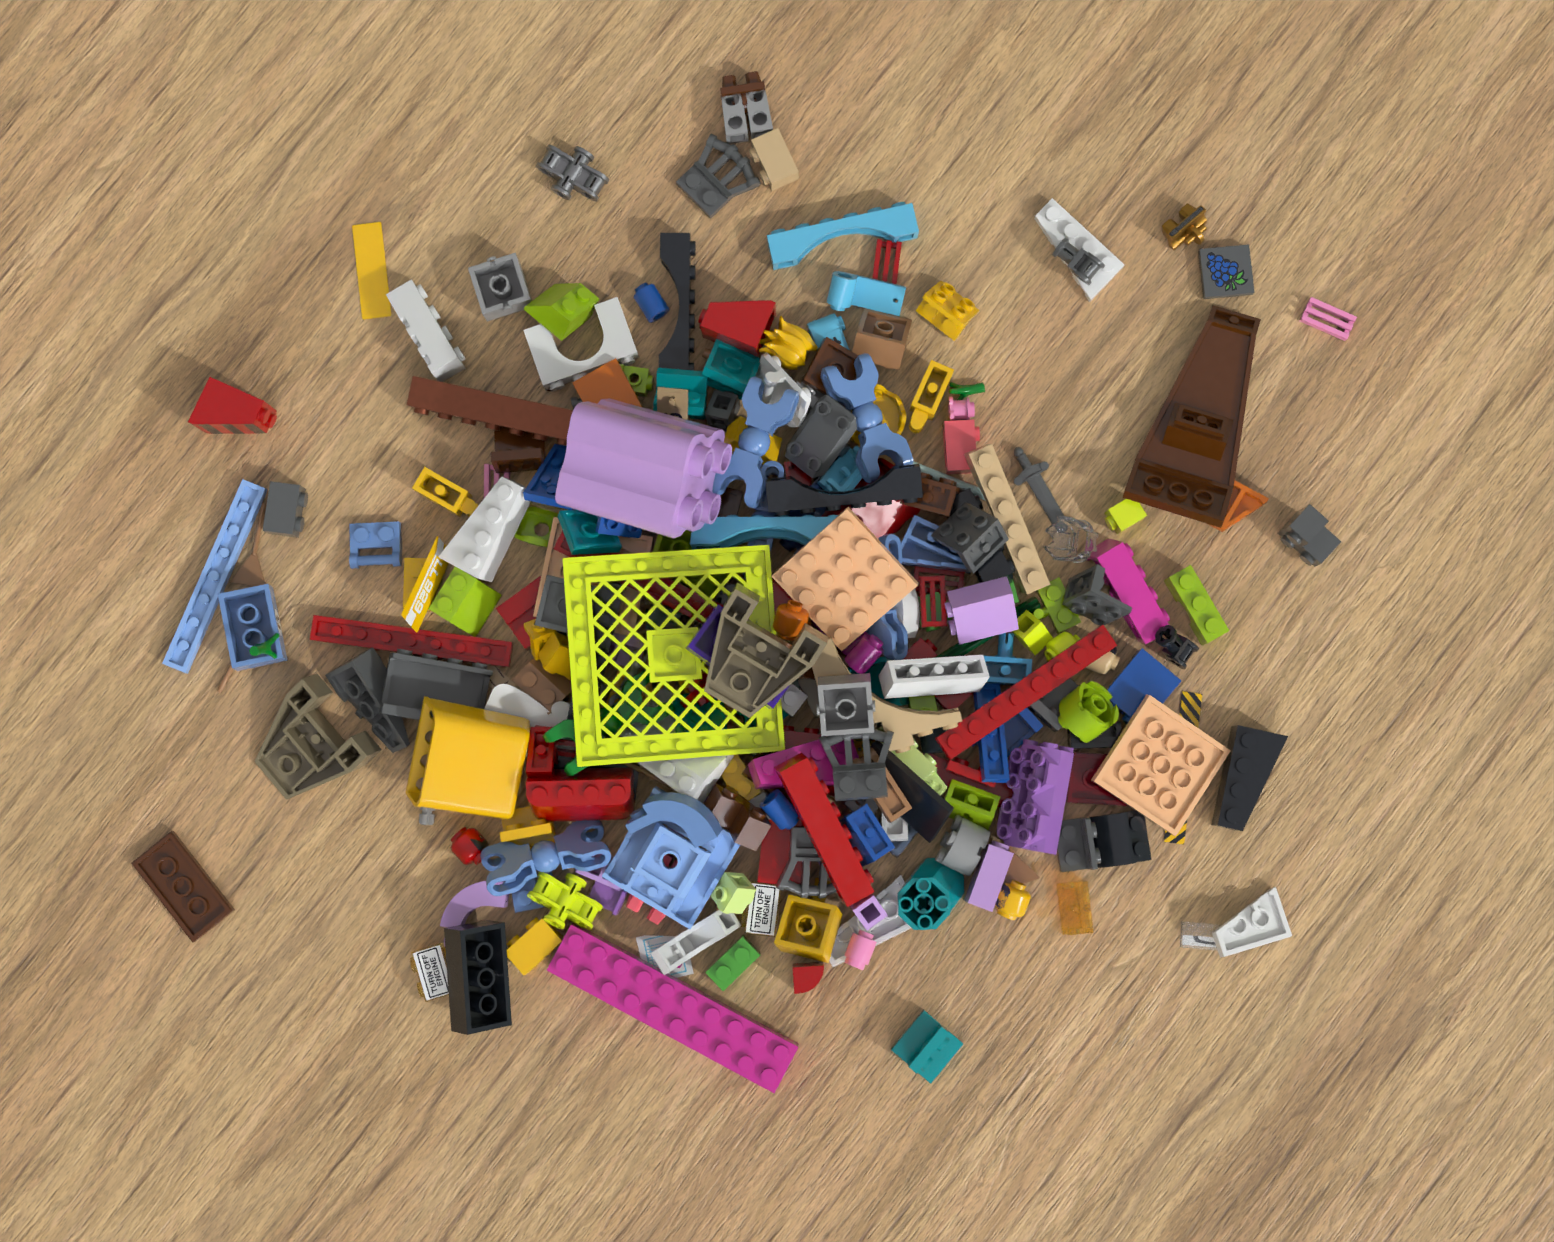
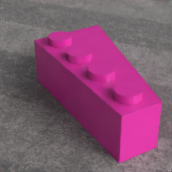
M1108 538L1083 553L1087 561L1093 560L1095 564L1106 568L1103 579L1106 586L1109 585L1111 588L1108 593L1109 596L1132 607L1131 613L1123 616L1138 642L1147 644L1156 639V632L1159 628L1169 625L1168 621H1170V618L1165 609L1158 606L1156 602L1158 596L1151 586L1148 587L1144 581V578H1146L1145 572L1140 565L1134 563L1132 559L1134 553L1127 543Z
M851 739L852 760L856 757L859 759L853 739ZM843 740L830 746L839 765H846ZM812 741L753 759L748 764V768L755 789L784 788L774 767L801 752L807 758H813L818 767V771L815 772L818 780L823 779L826 785L834 786L833 768L820 741Z

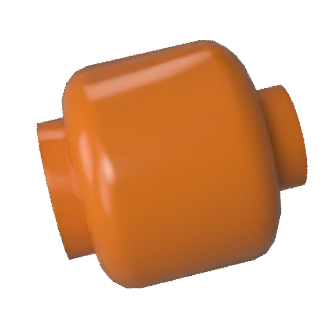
M789 600L787 603L777 607L773 628L780 638L791 641L795 640L804 624L808 623L809 613L806 609L802 608L803 604L801 602Z

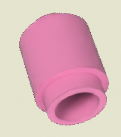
M859 930L858 934L852 933L844 954L846 956L844 963L864 970L865 965L869 964L877 943L872 940L874 935Z

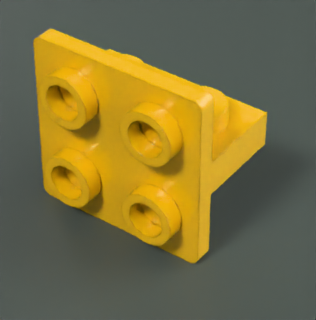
M939 281L923 295V301L916 309L917 313L953 341L960 336L970 320L979 312V309L975 307V304L970 299L963 298L951 284Z
M530 806L515 809L510 819H501L503 832H500L501 842H512L516 845L529 843L530 850L540 841L555 843L554 821L538 820L533 815Z

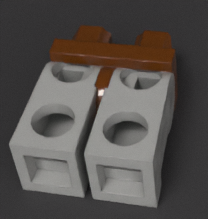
M757 71L745 74L746 84L737 85L734 75L723 76L720 92L726 141L728 144L749 141L745 114H748L751 139L773 130L764 81H761Z

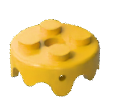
M876 384L874 387L876 400L873 403L882 411V424L887 423L893 433L901 435L906 422V412L903 403L897 394L890 392L882 385ZM856 430L850 439L860 446L858 436L861 432Z

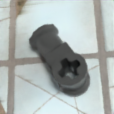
M1067 237L1059 243L1052 254L1054 257L1058 256L1068 264V269L1088 286L1092 283L1091 279L1097 271L1105 267V264L1090 252L1085 251L1083 248L1079 251L1070 244Z

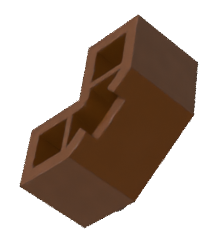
M715 784L704 803L714 814L720 826L729 830L734 843L757 851L772 826L766 816L767 814L761 808L754 806L730 786L722 787Z

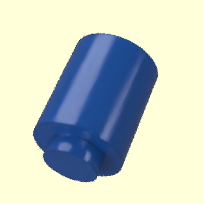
M643 283L635 289L636 293L633 298L649 323L659 320L670 311L654 284L648 285V283Z
M779 789L772 791L760 803V808L780 830L785 828L789 830L799 821L793 804Z

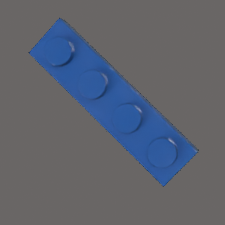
M985 683L980 692H973L975 711L1001 694L1000 684ZM1002 724L978 741L982 782L1007 783L1010 780L1004 724Z

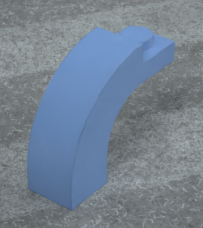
M674 792L659 793L648 797L643 803L642 808L630 814L631 818L625 825L629 833L632 834L654 822H673L686 832L694 848L717 838L722 831V827L714 814L703 803L691 796Z

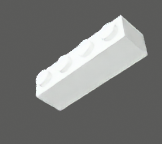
M983 655L891 660L886 662L879 674L884 699L980 692L990 677Z

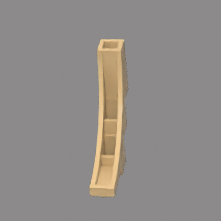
M829 636L827 645L812 666L817 687L818 677L851 675L838 654L832 636ZM872 693V701L875 700L876 711L873 712L874 728L877 727V723L882 722L884 732L887 733L888 730L894 732L889 751L895 750L896 753L909 751L911 749L910 746L915 745L913 734H918V737L926 736L933 733L932 729L943 727V730L952 729L958 726V722L962 721L959 708L941 711L914 710L895 705Z

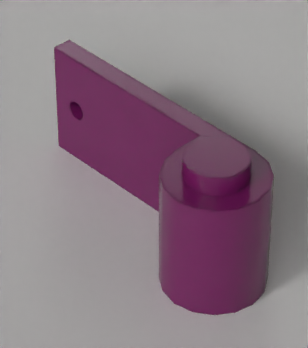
M811 620V622L813 623L814 627H815L816 629H818L821 633L825 634V633L816 625V623H815L813 620ZM865 631L841 652L846 655L844 659L853 670L859 674H865L884 652L882 648L883 642L875 635L871 634L870 636Z

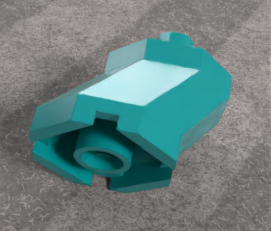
M926 858L897 893L898 915L913 930L937 929L950 915V912L964 894V874L935 861L936 858Z

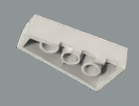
M411 279L386 294L398 317L405 324L408 334L418 346L417 349L428 364L429 370L438 381L444 382L466 369L462 363L465 360L463 353L458 346L453 348L450 340L453 337L446 326L441 328L437 320L441 317L433 305L430 307L427 305L424 299L428 295L421 284L416 286Z
M501 477L438 557L478 579L492 582L531 502L524 499L523 492L526 487L513 480Z

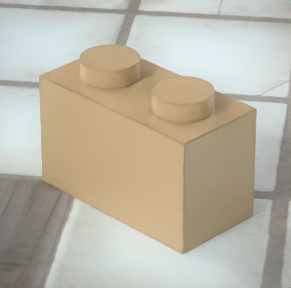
M779 128L751 139L752 149H749V153L753 162L759 163L762 169L759 171L760 177L764 185L769 184L771 191L799 179V171Z

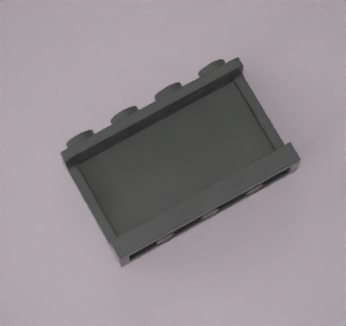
M397 649V653H390L379 709L380 714L420 720L424 696L480 709L485 708L490 676H493V670H487L488 665L473 662L472 667L462 665L463 660L448 658L447 662L437 661L438 656L425 653L422 654V658L412 656L413 651Z

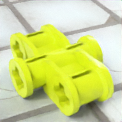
M539 872L537 875L538 880L533 890L529 891L527 896L534 902L550 909L549 914L545 915L543 920L553 927L564 929V922L568 919L583 929L592 930V923L603 906L596 900L580 893L581 889L585 888L586 881L574 874L567 873L565 876L566 881L562 883L547 873Z

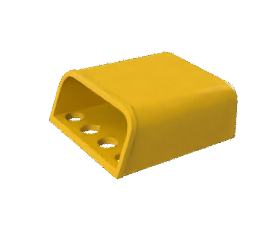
M424 696L406 795L415 807L510 819L514 814L529 743L530 721L523 717ZM432 731L431 741L428 742L425 735L427 732ZM428 754L426 766H424L421 762V757ZM423 778L422 787L419 789L416 782L418 779Z

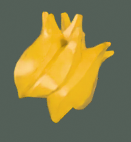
M782 316L779 317V328L774 329V331L764 330L766 338L761 339L759 344L766 345V347L760 348L759 352H767L771 356H777L781 361V366L790 370H797V367L804 366L807 351H816L818 349L806 330L784 321Z

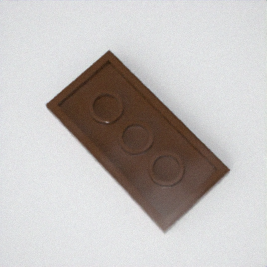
M174 831L169 832L131 863L192 943L199 940L235 911Z

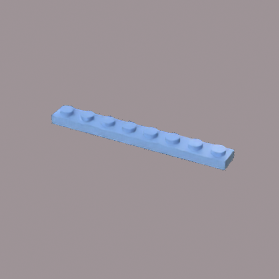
M242 479L162 664L181 672L189 673L219 604L218 594L223 593L268 491L266 488Z

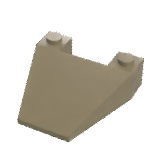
M737 583L723 605L704 691L750 718L815 664L827 645L828 636L805 623L792 645L749 620L750 615L759 602L760 596Z
M318 674L302 678L286 694L254 761L286 800L365 766L382 750L366 731L351 736L346 742L317 709L333 693Z

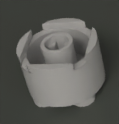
M956 815L950 827L952 831L950 833L946 831L941 839L940 845L943 847L940 848L935 861L969 876L981 858L979 855L982 848L985 849L990 831L966 818Z

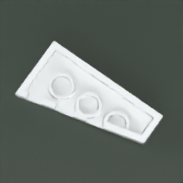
M1053 198L1035 215L1034 219L1055 248L1067 237L1069 243L1079 251L1083 248L1105 264V267L1103 269L1100 268L1091 279L1092 283L1089 286L1074 274L1072 276L1085 292L1089 302L1124 267V264Z
M901 875L875 897L887 913V917L869 930H866L858 917L854 915L838 929L829 960L832 967L845 962L846 956L844 954L852 933L858 934L859 930L874 935L872 940L877 942V946L911 929L898 915L897 893L905 884Z

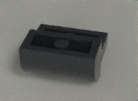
M1134 810L1089 817L1091 822H1095L1097 837L1093 838L1094 846L1099 848L1101 863L1097 864L1098 868L1152 860L1144 815Z

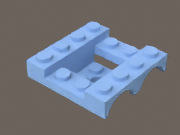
M655 786L650 796L666 792ZM669 821L654 822L632 834L628 831L602 877L686 928L691 929L740 845L734 843L729 830L722 828L717 838L701 845L707 851L700 847L694 848L692 842L663 825H667L689 839L686 832L680 826ZM666 854H674L677 857L678 863L675 867L669 868L665 866L663 858Z

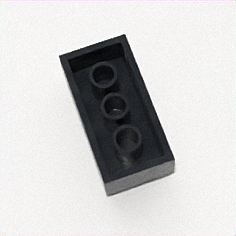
M486 920L444 928L451 1031L469 1035L511 1026L505 922Z

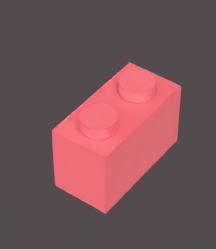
M974 419L944 421L942 427L945 473L947 475L971 474L964 454L976 449V442L980 441L979 426L975 427Z

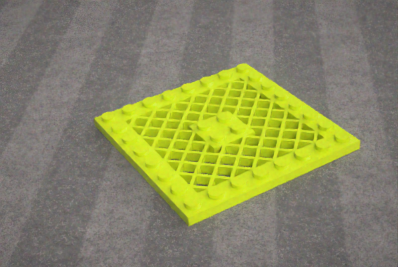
M769 545L562 558L577 767L785 750L781 698L773 709H768L764 706L751 716L745 724H742L733 716L737 710L727 711L720 705V700L717 699L716 701L704 691L705 687L702 689L693 681L702 679L701 670L707 675L709 670L704 666L705 662H701V659L685 649L698 631V627H688L696 618L702 623L705 622L706 619L700 613L708 604L713 608L717 606L712 599L720 590L729 597L731 592L724 585L731 577L760 596L759 602L750 615L749 620L776 635V631L773 628L775 612ZM736 573H745V581ZM729 574L721 584L711 576ZM691 576H703L696 585L691 583L686 578ZM678 577L670 587L660 580L661 578ZM706 578L717 587L710 597L698 589ZM652 579L644 589L633 581ZM680 580L692 589L684 599L672 590ZM626 581L618 591L608 583ZM654 582L666 590L658 601L646 592ZM591 583H599L591 592ZM629 583L640 592L632 603L620 594ZM603 585L614 594L606 604L595 596ZM694 592L705 600V603L698 611L686 602ZM668 594L680 603L672 613L660 604ZM643 595L654 604L646 615L634 606ZM617 597L628 606L620 617L608 608ZM592 600L602 607L594 618ZM682 606L693 614V617L686 625L674 616ZM656 608H659L668 616L660 627L648 618ZM631 609L642 618L634 629L622 620ZM605 611L616 620L608 630L596 622ZM670 620L680 627L677 629H663ZM645 621L655 629L646 631V640L636 632ZM618 623L630 632L622 642L610 634ZM594 626L604 633L596 644ZM632 635L644 644L636 654H633L624 646ZM606 637L618 646L610 656L598 648ZM646 647L648 666L638 658ZM620 649L632 658L624 668H621L612 660ZM596 652L606 659L598 670L596 666ZM634 661L646 670L637 681L626 672ZM608 663L620 672L612 682H609L600 674ZM648 673L650 683L660 682L651 693L640 684ZM622 675L634 684L625 695L614 686ZM597 677L608 686L600 696L598 694ZM686 680L677 691L667 683L669 681ZM688 683L699 691L691 703L680 694ZM662 685L673 693V696L665 705L654 696ZM636 687L648 696L639 707L628 698ZM610 689L622 698L613 709L602 700ZM702 695L713 704L705 715L694 706ZM676 697L687 705L679 717L668 708ZM650 699L661 707V710L653 719L642 710ZM624 701L635 709V712L627 721L616 712ZM599 703L609 711V714L602 722H600ZM716 707L727 716L719 726L708 718ZM690 709L701 717L693 729L682 720ZM664 711L675 719L667 731L656 722ZM638 713L649 721L641 733L630 724ZM612 715L623 723L615 735L604 726ZM756 718V727L747 728ZM730 719L740 727L722 729ZM704 721L715 729L696 731ZM678 723L689 731L670 733ZM652 725L663 733L644 735ZM626 727L637 735L618 737ZM601 729L611 738L602 739Z

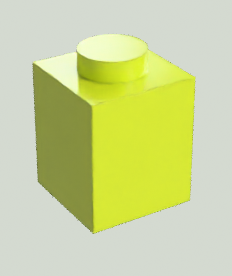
M1129 499L1121 501L1104 513L1107 526L1111 531L1115 530L1117 534L1147 516L1140 503Z
M1028 610L1017 618L1019 629L1012 631L1018 641L1035 656L1046 646L1049 640L1053 639L1044 624Z

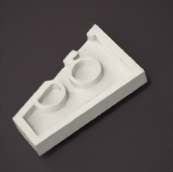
M1276 887L1269 889L1212 932L1220 958L1292 936Z

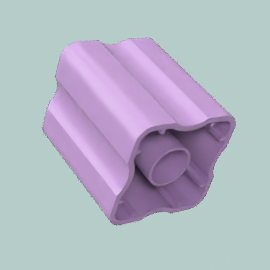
M610 398L601 399L598 404L589 401L580 402L575 406L571 415L567 434L566 454L559 473L555 500L557 504L676 538L681 536L685 530L694 532L701 529L705 523L711 525L715 522L720 510L721 497L719 494L712 493L713 482L716 473L723 475L728 469L732 456L731 444L724 443L725 433L722 429Z

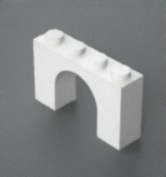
M618 297L594 305L603 329L604 338L600 350L587 360L573 361L560 354L552 333L542 324L523 330L541 382L546 391L551 390L553 392L563 389L565 387L564 384L578 380L615 358L620 364L626 366L633 364L635 359L639 358Z

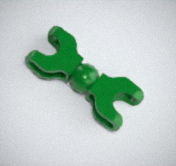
M646 670L635 675L633 678L637 681ZM649 673L640 682L643 687L649 683ZM627 680L621 692L625 695L634 684ZM636 687L628 698L639 707L643 702L641 697L642 691ZM620 697V699L616 703H614L613 706L610 707L613 709L622 698ZM624 701L616 712L627 721L635 712V709ZM671 703L668 708L674 712L675 707ZM645 705L642 710L653 719L661 710V707ZM605 707L600 708V722L609 714ZM664 711L656 722H660L669 714ZM640 713L630 722V724L638 722L642 725H648L649 723ZM614 715L604 724L614 735L623 725ZM574 720L561 721L546 731L542 737L549 743L564 737L571 738L575 742ZM601 729L602 739L611 738ZM575 756L565 765L564 772L567 776H572L588 766L577 767Z

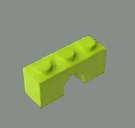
M1191 565L1163 580L1174 600L1180 602L1187 611L1191 621L1189 625L1201 646L1229 631Z

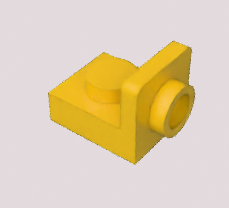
M536 619L524 623V629L530 637L532 656L537 661L540 660L538 656L540 650L553 631H557L535 626Z

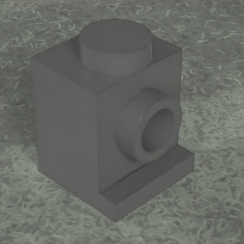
M714 390L705 412L708 426L727 431V427L735 421L741 407L737 394L730 391Z

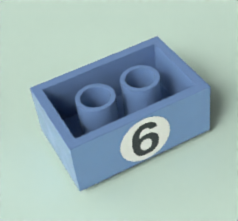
M264 584L218 594L231 666L234 670L240 671L288 661L274 589L271 585ZM275 633L279 634V637L271 645V650L277 654L276 659L267 654L257 656L250 654L249 650L252 646L265 642Z

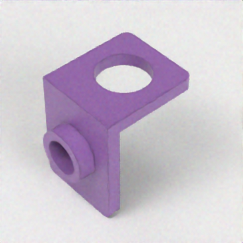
M595 881L588 897L599 902L603 908L613 912L612 914L616 916L619 914L628 892L625 890L621 892Z

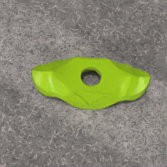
M528 507L514 537L532 545L548 547L553 518L557 517L559 513L541 507ZM543 523L549 527V532L545 536H538L535 533V527L538 524Z

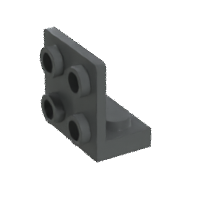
M967 502L961 505L931 535L935 541L957 552L966 569L973 574L1009 540L1000 521L996 517Z
M1098 564L1069 578L1062 605L1071 609L1075 614L1091 619L1096 625H1106L1130 614L1132 607L1100 591L1104 585L1103 577L1106 568Z
M1069 678L1027 708L1053 732H1056L1062 727L1058 721L1060 701L1078 685Z
M1090 818L1062 820L1057 847L1060 872L1098 869L1097 864L1101 863L1099 848H1095L1093 838L1097 837L1095 822H1091Z

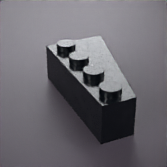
M1240 725L1231 726L1227 748L1231 751L1224 761L1212 826L1234 831L1244 830L1288 736Z

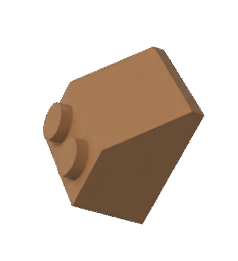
M864 308L852 352L857 355L867 353L871 356L874 364L881 365L887 369L899 370L912 320Z
M534 658L512 679L527 695L543 705L549 711L547 712L548 715L552 714L551 707L554 703L558 701L566 702L572 696L571 681L563 675L548 673L542 667L541 660L536 661Z

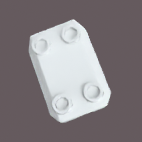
M765 352L761 355L759 361L761 364L755 376L761 378L764 383L762 401L765 404H774L779 402L785 390L793 389L798 391V405L793 419L787 425L789 427H800L811 402V393L806 387L800 388L781 368V361L777 356L771 357Z

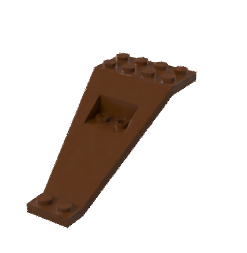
M1212 305L1208 320L1135 458L1122 498L1219 528L1222 527L1234 488L1255 340L1261 319Z

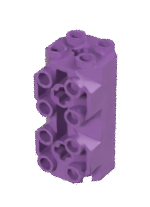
M1023 739L1021 747L1015 748L1011 752L1008 762L1010 780L1006 784L1013 790L1012 798H1007L1002 802L997 823V835L1000 839H1003L1005 845L1056 855L1074 748L1058 747V744L1049 742L1039 743L1038 745L1037 741Z

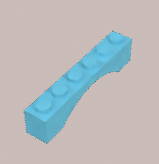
M898 202L887 209L876 207L860 215L849 213L844 215L842 219L826 218L815 225L804 223L788 231H785V229L774 230L770 235H767V244L773 270L798 265L805 255L816 246L842 235H871L895 243L897 241L904 242L917 239L919 229L913 204Z
M737 515L717 517L713 524L705 523L701 529L691 532L690 545L692 550L735 547L756 539L778 538L794 541L805 546L838 515H829L827 517H815L812 515H804L802 517H789L787 515L777 517H764L762 515H753L751 517H739Z

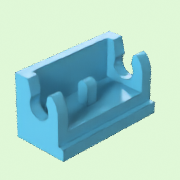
M859 447L850 448L843 457L839 456L825 475L818 480L817 484L823 490L848 491L855 488L862 479L855 462Z

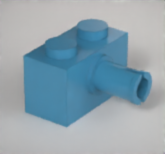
M1006 633L999 634L998 655L984 656L990 676L986 683L1014 685L1031 673L1032 659L1015 658L1013 656L1015 634L1008 633L1006 643Z

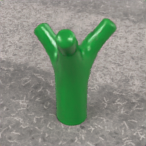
M951 382L949 385L954 388L949 390L950 394H960L957 400H963L969 395L985 392L983 382L972 385H958Z
M275 633L265 642L252 646L249 650L252 656L267 654L276 659L277 654L271 650V645L279 637V634Z

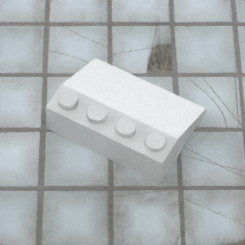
M664 686L655 697L662 703H666L673 693ZM652 699L646 704L650 707L659 706ZM668 715L658 724L667 731L674 723V718ZM638 722L631 724L640 733L647 726ZM652 725L644 735L663 733ZM626 727L619 737L637 735ZM675 728L670 733H676ZM734 755L638 763L678 793L691 796L703 803Z

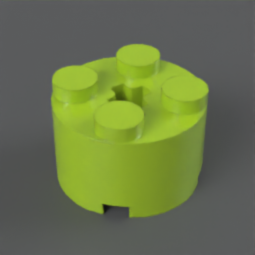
M1094 681L1089 683L1083 682L1060 701L1058 721L1063 728L1069 729L1081 741L1088 743L1117 722L1119 711L1117 705L1113 707L1110 701L1112 695L1106 688Z

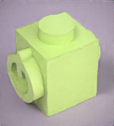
M724 872L712 892L711 898L721 912L725 914H742L746 906L753 901L756 889L743 873Z

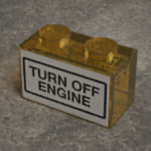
M751 881L756 891L753 901L748 905L747 912L742 913L740 927H745L744 933L775 937L781 890L776 888V884Z
M444 942L411 952L410 965L412 971L418 974L420 982L417 983V989L420 997H424L425 1002L449 995Z

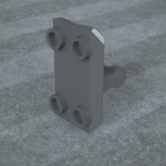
M829 395L819 398L788 442L784 456L811 478L825 475L837 456L843 457L849 451L850 445L847 442L857 429L856 416Z

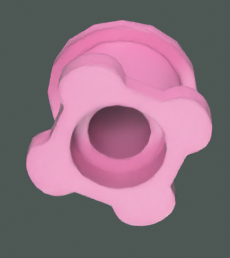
M953 396L949 397V421L970 420V417H974V402H970L969 397H966V400H953Z

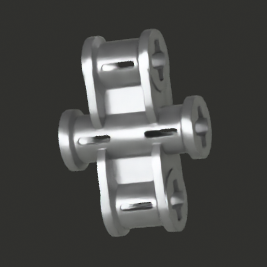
M548 145L545 156L541 162L536 164V168L545 175L557 180L556 185H552L551 190L558 196L570 200V194L574 189L588 199L597 202L599 199L598 194L604 184H608L609 178L600 171L588 166L589 162H593L594 156L584 148L575 146V153L571 157L557 147Z

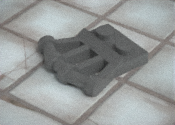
M710 134L700 159L676 181V185L710 219L733 197L761 185L759 178L755 177L752 170L751 161L746 156L743 157L734 144L730 145L717 139V136L714 134ZM713 148L724 152L708 169L705 167ZM732 159L737 165L719 181L714 174ZM743 171L747 182L728 190L726 186Z
M874 729V733L819 737L822 748L833 768L835 801L888 797L885 761L894 732L888 730L886 733ZM862 738L864 763L853 764L851 739ZM869 738L884 742L878 762L871 763ZM844 740L846 765H839L830 746Z
M794 826L790 830L789 860L777 881L776 888L782 891L786 889L800 895V898H808V896L826 898L827 895L835 893L836 890L832 883L827 884V872L804 826ZM797 861H802L800 884L789 880ZM810 861L820 862L818 885H809Z

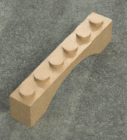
M986 444L965 453L964 456L971 473L987 502L992 516L1000 521L1009 538L1004 546L1008 557L1014 565V576L1021 592L1030 594L1050 585L993 445Z

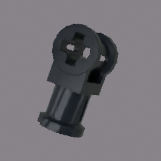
M1171 625L1159 628L1155 634L1156 643L1164 647L1162 652L1166 655V658L1177 667L1185 670L1187 661L1194 652L1199 650V647L1186 637L1177 634L1176 629Z

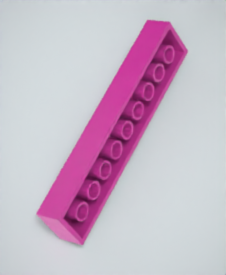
M574 923L570 925L547 968L548 972L772 1093H775L799 1047V1043L669 973L664 975L658 967Z

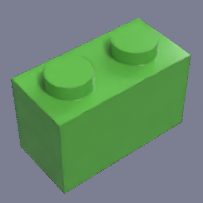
M743 935L705 973L724 991L761 953Z

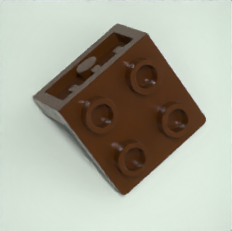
M500 426V431L494 430L495 452H491V462L495 472L508 473L538 470L545 459V441L532 438L533 433L524 432L523 436L509 433V428Z
M921 472L923 497L917 498L918 501L914 503H902L901 499L900 504L950 517L956 493H960L962 489L957 487V482L940 477L938 482L932 480L933 476Z

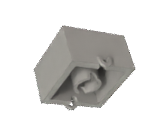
M516 253L500 258L490 257L487 259V262L468 268L482 314L487 322L522 311L532 301L521 263Z
M870 673L818 677L819 704L816 706L817 716L820 715L821 736L874 733L873 712L876 711L875 700L872 701Z

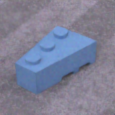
M914 515L901 542V564L971 573L966 569L957 552L932 538V533L939 526Z

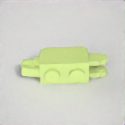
M883 726L876 729L884 732ZM915 741V745L910 746L911 749L903 753H896L895 750L891 751L940 796L945 792L947 786L937 774L936 761L927 753L923 755L917 749L918 744Z

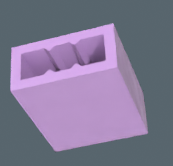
M1007 576L947 591L949 602L944 603L948 618L952 617L948 624L951 635L957 636L959 645L1019 629L1013 592Z
M992 841L991 844L986 845L985 849H982L981 858L975 868L964 898L965 902L993 912L1014 853L1008 851L1009 846Z

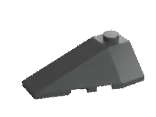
M372 647L335 668L325 676L337 695L344 702L348 700L357 709L355 714L360 719L366 718L372 725V732L394 753L409 746L410 742L402 717L379 713L387 669L381 657Z

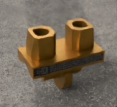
M1187 203L1179 211V217L1183 220L1182 222L1177 224L1172 219H1168L1162 225V232L1168 238L1169 247L1173 251L1183 243L1190 245L1192 242L1200 245L1204 242L1205 239L1202 233L1207 230L1205 226L1207 219L1204 215L1206 209L1200 205L1198 208H1195Z

